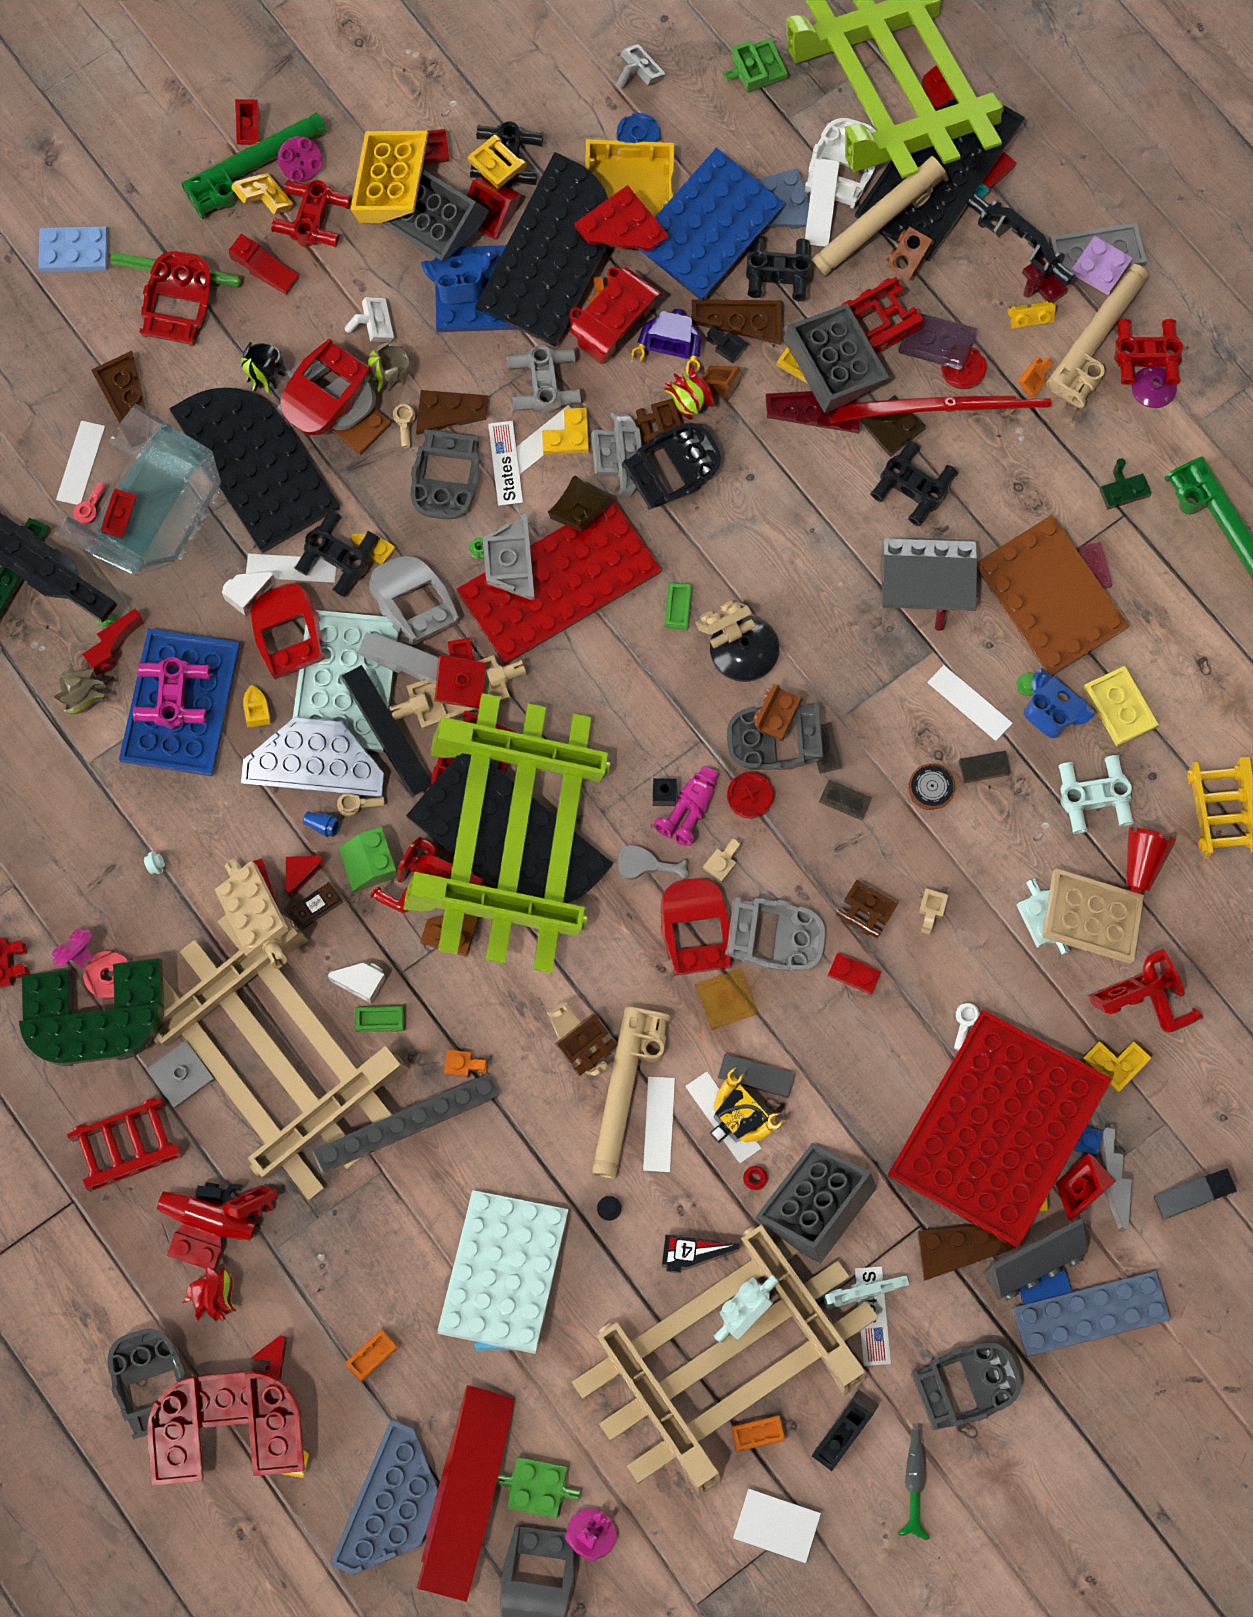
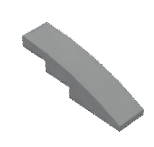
M366 632L357 654L394 672L400 673L402 671L421 681L426 679L436 684L438 657L400 642Z

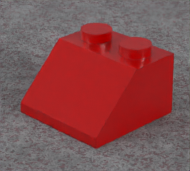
M484 176L474 179L467 197L490 210L478 231L497 240L513 217L521 195L505 186L497 189Z

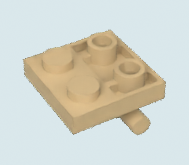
M728 601L720 606V610L714 613L709 611L702 614L700 620L696 621L695 624L699 631L709 635L722 629L723 634L710 640L713 648L726 642L731 643L741 638L745 632L755 628L752 619L739 626L737 624V621L751 615L747 605Z

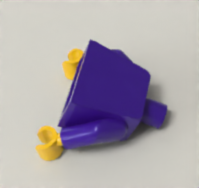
M674 309L672 313L662 311L657 318H653L643 325L637 341L639 345L631 353L633 360L636 354L641 353L640 362L643 363L646 360L644 348L647 346L646 350L686 359H688V356H691L686 365V372H689L690 365L696 366V374L699 372L700 363L697 361V357H700L701 337L696 327L692 326V319L685 316L683 310Z

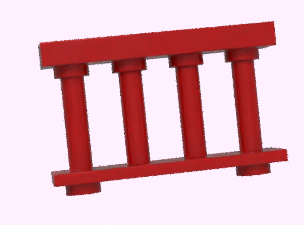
M155 1097L147 1099L139 1107L88 1126L87 1124L78 1125L72 1129L73 1132L67 1133L68 1138L72 1142L79 1140L90 1172L87 1178L82 1179L85 1189L92 1192L183 1157L180 1147L177 1144L172 1145V1143L168 1142L158 1113L159 1109L165 1108V1104L161 1099H156ZM149 1114L159 1143L158 1151L150 1154L145 1151L135 1122L136 1118ZM123 1123L127 1126L136 1153L135 1159L129 1162L122 1161L112 1131V1127ZM101 1131L113 1162L112 1168L103 1172L102 1169L98 1168L88 1136Z

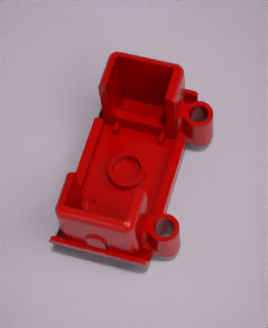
M617 267L609 268L607 271L608 285L584 311L580 308H573L570 311V325L572 326L570 333L577 337L578 347L601 364H604L616 351V341L620 340L640 317L644 320L655 308V298L658 295H662L660 291L627 267L622 270Z

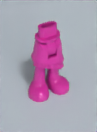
M703 766L700 772L695 773L694 777L679 792L680 794L677 796L679 800L667 819H656L653 827L666 838L671 839L673 836V839L678 844L691 846L694 842V836L691 831L696 820H702V814L706 812L713 789L717 786L715 781L719 774ZM686 809H689V813L686 819L684 820L683 824L680 828H678L675 831L684 812L686 811Z

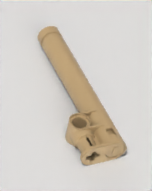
M933 156L918 167L919 173L904 179L811 259L824 276L830 273L831 269L837 267L908 205L912 203L915 208L922 206L930 198L936 185L942 180H949L946 171Z
M1131 264L1126 273L1121 277L1046 382L1050 391L1076 407H1084L1086 404L1085 398L1101 383L1105 369L1092 356L1149 278L1148 272L1138 264ZM1088 373H1095L1097 377H1092Z
M633 1007L624 1008L594 1158L595 1164H593L592 1174L595 1176L610 1179L616 1178V1167L619 1163L638 1061L656 1063L662 1059L667 1038L665 1036L666 1025L672 1018L670 1015ZM650 1045H656L660 1051L656 1055H650L646 1049Z

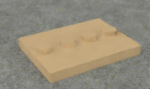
M1055 869L1052 874L1042 937L1131 964L1135 959L1144 895Z

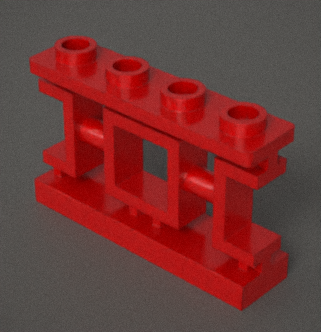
M897 277L885 279L878 287L872 290L867 289L860 294V297L854 300H847L842 304L848 303L857 320L875 310L883 324L865 335L876 354L924 328V319L919 312L917 313V309L913 307L905 312L898 302L897 298L904 294V288L899 284ZM888 295L892 305L882 310L877 301ZM897 312L902 322L891 327L887 317Z

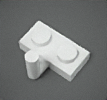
M365 297L362 301L364 314L354 315L345 326V331L351 334L360 323L367 324L370 341L391 342L394 336L386 298Z

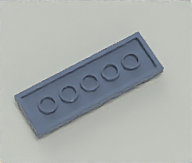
M1156 1271L1012 1308L1026 1357L1171 1320Z

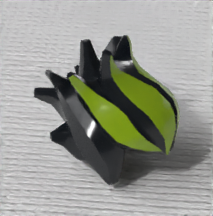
M249 342L243 352L241 366L247 375L246 381H253V391H256L258 387L260 388L264 384L266 392L269 393L270 382L273 388L277 389V375L286 376L283 373L286 368L280 355L282 351H279L270 344L257 343L252 346V343Z

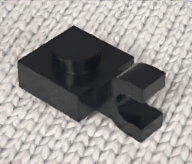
M712 326L707 332L706 341L717 345L715 352L732 364L746 348L747 344L729 331L724 336Z
M205 1182L204 1186L197 1185L196 1196L206 1200L230 1201L234 1199L231 1197V1193L235 1190L242 1191V1185L232 1184L226 1190L219 1188V1184Z

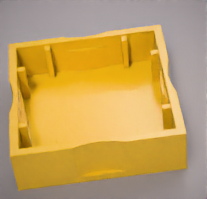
M586 139L585 168L592 172L600 181L608 198L629 185L655 218L673 197L674 143H625L616 140Z

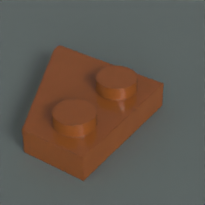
M464 914L458 955L467 957L479 917ZM443 917L427 919L420 941L421 944L438 949Z

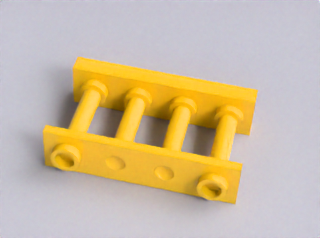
M1250 757L1240 758L1233 768L1200 771L1199 763L1193 762L1189 770H1187L1188 784H1192L1200 832L1198 847L1199 851L1203 852L1204 859H1208L1213 854V848L1246 845V847L1250 848V854H1253V774ZM1224 778L1238 780L1239 788L1237 791L1207 794L1203 792L1202 781ZM1233 800L1242 802L1243 811L1241 813L1207 816L1205 803ZM1232 823L1246 825L1247 833H1245V836L1211 839L1209 828L1211 825Z

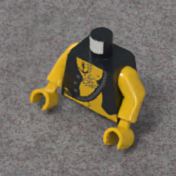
M735 1067L728 1073V1079L725 1080L717 1092L713 1106L715 1111L713 1118L719 1125L710 1134L718 1143L722 1142L728 1135L736 1143L739 1141L744 1143L761 1141L771 1134L775 1128L784 1126L785 1121L777 1124L775 1118L780 1113L769 1116L739 1083L744 1079L745 1074L743 1073L739 1079L734 1077L733 1073L737 1069Z

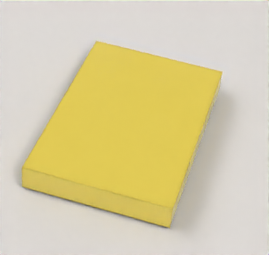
M1126 666L1083 686L1116 747L1158 728V722Z

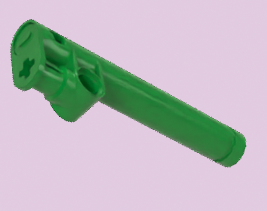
M315 112L308 118L306 117L181 182V185L200 218L204 219L205 214L215 208H231L237 203V195L231 188L233 185L232 181L278 158V152L282 144L288 139L300 136L312 140L317 135L320 136L326 133V126L321 116Z
M1203 456L1198 457L1169 472L1164 479L1166 482H1171L1176 490L1175 495L1180 501V510L1185 514L1191 515L1208 507L1253 580V535ZM1187 498L1194 499L1196 503H1190Z

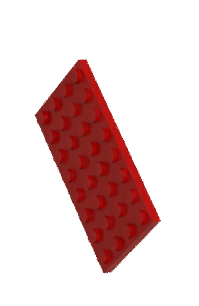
M610 498L612 504L583 532L564 525L530 545L535 600H530L487 584L486 572L456 589L458 595L504 665H507L661 573V568L613 498Z

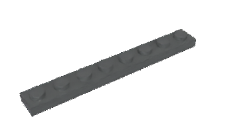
M488 1073L313 1149L312 1154L321 1173L324 1174L498 1098L499 1093Z

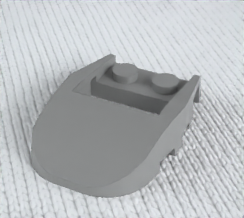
M316 361L303 376L314 383L330 369ZM300 363L291 370H286L289 380L291 379L292 375L294 374ZM339 377L323 390L335 399H338L350 384ZM366 378L362 383L363 390L351 404L352 408L347 414L344 413L336 420L337 423L332 429H349L373 410L376 395Z
M410 556L398 557L379 565L373 570L368 585L373 598L377 600L380 606L379 611L383 617L387 616L393 623L392 627L398 633L403 632L409 638L408 644L410 646L458 624L459 617L446 587L420 559ZM430 582L443 600V604L406 621L393 599Z
M736 897L732 901V916L725 955L758 968L788 971L806 970L819 962L823 953L825 928L822 920L816 913L801 906L789 905L787 901L782 900L767 901L755 898L750 902L741 901V898ZM758 911L778 915L772 960L752 956Z

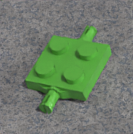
M517 1457L515 1470L511 1477L498 1474L497 1479L501 1480H497L496 1483L497 1485L509 1487L508 1509L557 1518L559 1505L563 1498L578 1501L579 1496L570 1494L580 1495V1490L566 1488V1466Z

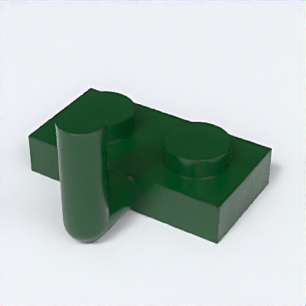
M1123 458L1117 460L1113 469L1116 482L1100 487V493L1107 510L1148 498L1152 494L1143 473L1125 479L1122 471L1126 461Z

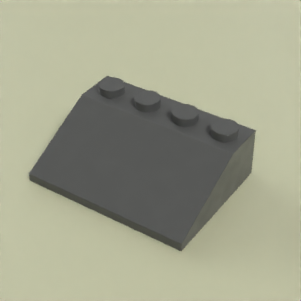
M422 169L414 212L383 222V224L445 262L478 231L490 210Z
M848 303L788 326L783 339L824 413L850 403L889 379Z
M883 538L881 554L883 608L976 611V542Z
M812 1143L756 1215V1219L800 1253L821 1264L877 1187L870 1172Z
M1082 1219L993 1264L983 1273L997 1300L1004 1297L1008 1301L1019 1295L1017 1290L1021 1287L1026 1286L1027 1289H1030L1041 1283L1040 1277L1047 1274L1051 1278L1061 1273L1060 1267L1067 1263L1072 1267L1084 1260L1082 1256L1088 1252Z

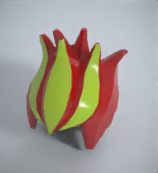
M694 366L691 367L689 377L683 373L682 378L674 373L676 381L665 382V385L671 388L666 387L664 391L672 395L678 411L689 420L692 419L689 414L698 415L703 403L711 407L715 406L709 385L695 373Z
M206 1267L205 1278L195 1280L187 1287L186 1297L182 1303L192 1300L197 1321L200 1320L204 1311L214 1321L217 1322L218 1318L224 1321L223 1313L228 1315L231 1310L235 1312L237 1310L231 1302L234 1280L230 1272L223 1267L220 1269L221 1273Z

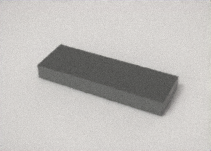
M724 1054L718 1075L719 1079H728V1073L736 1067L737 1069L733 1073L735 1078L739 1079L743 1073L745 1074L744 1079L739 1082L741 1085L788 1098L794 1073Z

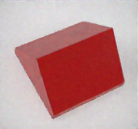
M1089 1153L1056 1183L1066 1215L1070 1221H1073L1116 1182Z

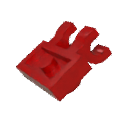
M7 938L0 939V988L13 986L12 979L29 975L28 967H24V964H17L11 967L10 956L27 954L26 944H22L21 940L9 943Z

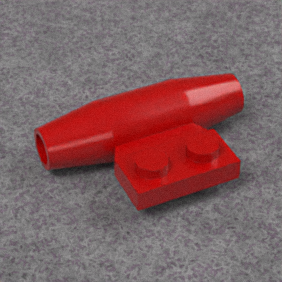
M163 1191L157 1204L158 1211L183 1224L174 1233L167 1256L204 1269L206 1267L216 1269L223 1249L221 1237L251 1241L257 1226V1222L248 1217L237 1219L226 1214L222 1205L192 1195Z

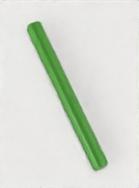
M116 252L111 254L110 259L111 264L151 271L156 261L154 259ZM209 270L211 283L237 288L241 284V276Z

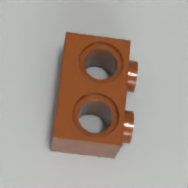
M909 227L908 230L904 229L899 236L898 241L900 244L897 249H893L888 255L887 261L889 263L887 267L913 281L935 241ZM914 237H919L920 245L916 249H911L910 240ZM907 257L909 260L908 266L900 269L898 266L899 259Z

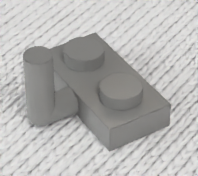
M639 44L623 49L621 56L628 65L624 67L616 83L618 88H624L633 72H636L647 85L663 80L665 72Z

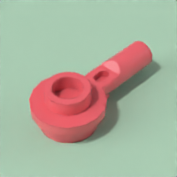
M98 482L87 502H81L74 508V517L79 523L89 524L96 518L97 510L95 505L106 489V485Z

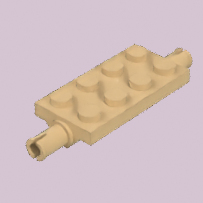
M494 655L478 660L479 662L486 663L483 694L500 697V703L509 700L510 695L505 683L509 679L526 674L522 660L504 667L498 666ZM426 679L406 686L410 696L408 698L409 701L389 707L395 721L411 714L417 715L422 731L437 726L441 717L456 719L462 717L465 710L471 713L479 711V709L434 702L436 684Z
M231 859L229 862L232 868H230L228 863L225 864V869L230 878L218 886L215 892L245 955L252 959L260 953H265L268 955L272 966L280 968L282 964L279 959H281L284 965L287 962L280 948L281 936L289 929L257 865L250 861L241 868L240 862L237 859Z

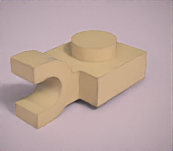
M732 839L724 852L716 849L703 866V869L722 883L736 865L732 858L741 848V844Z
M925 888L918 912L925 915L921 933L930 935L934 919H942L948 899L947 894Z

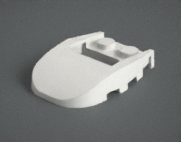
M839 118L831 121L822 132L818 144L814 146L805 192L807 194L811 192L815 158L839 161V164L850 167L845 158L846 126L862 124L869 129L870 133L876 132V130L868 124L849 118ZM875 166L860 170L864 172L860 183L837 176L834 200L851 205L850 208H854L867 188Z

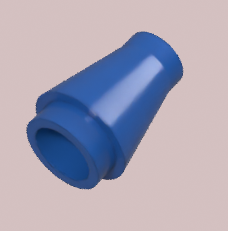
M307 811L303 818V824L325 837H334L339 830L340 820L335 815Z

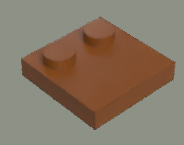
M373 408L365 418L353 427L346 430H334L331 428L330 431L361 456L391 426V421Z

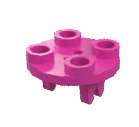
M296 136L288 139L282 144L278 152L280 170L286 177L297 182L311 179L322 167L319 148L312 140L306 137Z
M80 928L76 929L69 936L70 941L64 946L62 944L59 945L52 952L51 955L54 957L53 963L56 966H61L69 960H73L81 967H85L83 958H87L89 961L93 959L85 947L92 937V932L89 929L84 931Z
M586 1509L572 1516L567 1525L565 1539L576 1553L589 1561H596L598 1558H603L611 1552L616 1542V1531L612 1520L602 1511Z

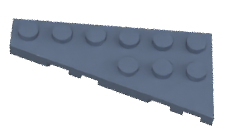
M798 168L757 179L758 182L785 203L783 208L765 228L789 226V229H798V227L807 226L810 201L805 192Z

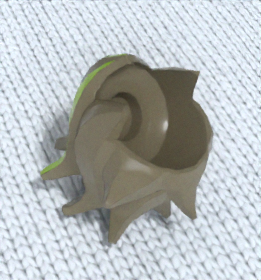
M389 341L377 346L375 350H372L369 355L368 366L373 373L367 381L369 383L379 381L378 392L387 383L386 391L389 392L396 381L404 385L409 371L408 366L413 364V362L410 361L407 353L400 346L390 344Z
M70 663L69 668L60 675L59 683L62 692L54 695V698L67 704L63 712L71 715L80 714L93 703H104L106 701L101 698L105 694L98 691L99 689H105L106 684L103 681L90 677L94 668L89 670V665L79 671H74L73 665Z

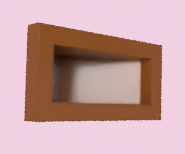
M709 366L702 379L709 385L713 393L729 401L740 383L741 369L737 366Z

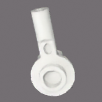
M971 1003L960 1005L956 1011V1019L960 1024L954 1045L956 1050L961 1048L967 1037L969 1027L974 1025L980 1014L978 1008Z

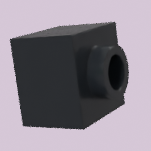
M653 778V806L675 807L677 779ZM669 788V791L667 793H663L660 789Z

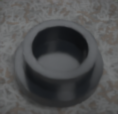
M606 1196L598 1202L597 1212L603 1220L613 1221L621 1214L622 1207L617 1198Z

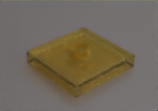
M740 969L695 984L711 1031L757 1014Z

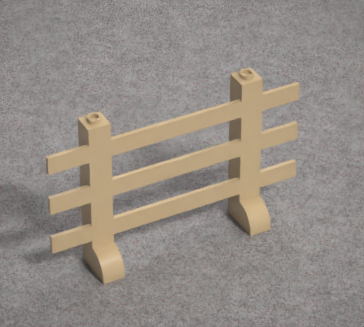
M225 915L217 922L239 951L218 968L196 940L180 951L202 981L183 997L179 998L163 977L164 1017L157 1036H153L152 1039L157 1045L161 1043L168 1047L180 1036H184L265 1143L248 1157L252 1163L249 1167L257 1177L262 1176L268 1179L283 1167L310 1201L324 1187L300 1157L299 1153L320 1136H322L326 1143L346 1136L337 1122L358 1105H360L373 1123L392 1116L375 1091L381 1086L388 1085L401 1077L409 1068L394 1050L385 1046L356 1069L280 969L272 966L268 955L260 953L252 959L245 955L227 915ZM283 915L282 917L289 930L281 936L280 948L283 954L287 955L297 950L309 940L292 920ZM257 974L341 1082L321 1099L315 1096L236 993L238 989ZM217 1006H222L303 1113L284 1129L280 1130L198 1023ZM361 1158L345 1164V1168L349 1169Z
M762 1225L757 1228L752 1226L743 1233L744 1237L741 1238L742 1246L752 1260L631 1342L618 1322L613 1325L609 1323L599 1330L600 1334L597 1335V1339L608 1355V1358L572 1381V1384L581 1398L585 1399L612 1379L621 1375L636 1399L599 1423L608 1439L612 1441L647 1416L664 1439L657 1446L627 1465V1468L638 1484L676 1458L700 1496L721 1481L718 1471L698 1442L820 1358L827 1365L833 1380L844 1396L865 1382V1371L847 1347L845 1341L877 1320L878 1316L866 1301L832 1325L816 1303V1300L849 1278V1275L839 1261L803 1284L787 1262V1260L798 1254L799 1251L783 1239L775 1244ZM771 1275H774L779 1280V1283L773 1290L780 1300L769 1307L738 1340L731 1334L728 1335L722 1343H716L661 1382H657L642 1360L643 1358L732 1299L739 1292L740 1287L752 1277L757 1280L765 1277L767 1280ZM793 1317L809 1341L686 1425L670 1400Z

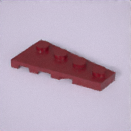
M812 391L767 393L765 396L767 418L859 434V419L831 423L830 420L837 409L824 413ZM857 398L850 403H857Z

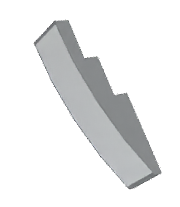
M1105 1128L1102 1131L1101 1138L1102 1167L1116 1181L1106 1190L1118 1230L1119 1232H1125L1129 1226L1132 1180L1122 1179L1123 1154L1114 1153L1115 1129Z

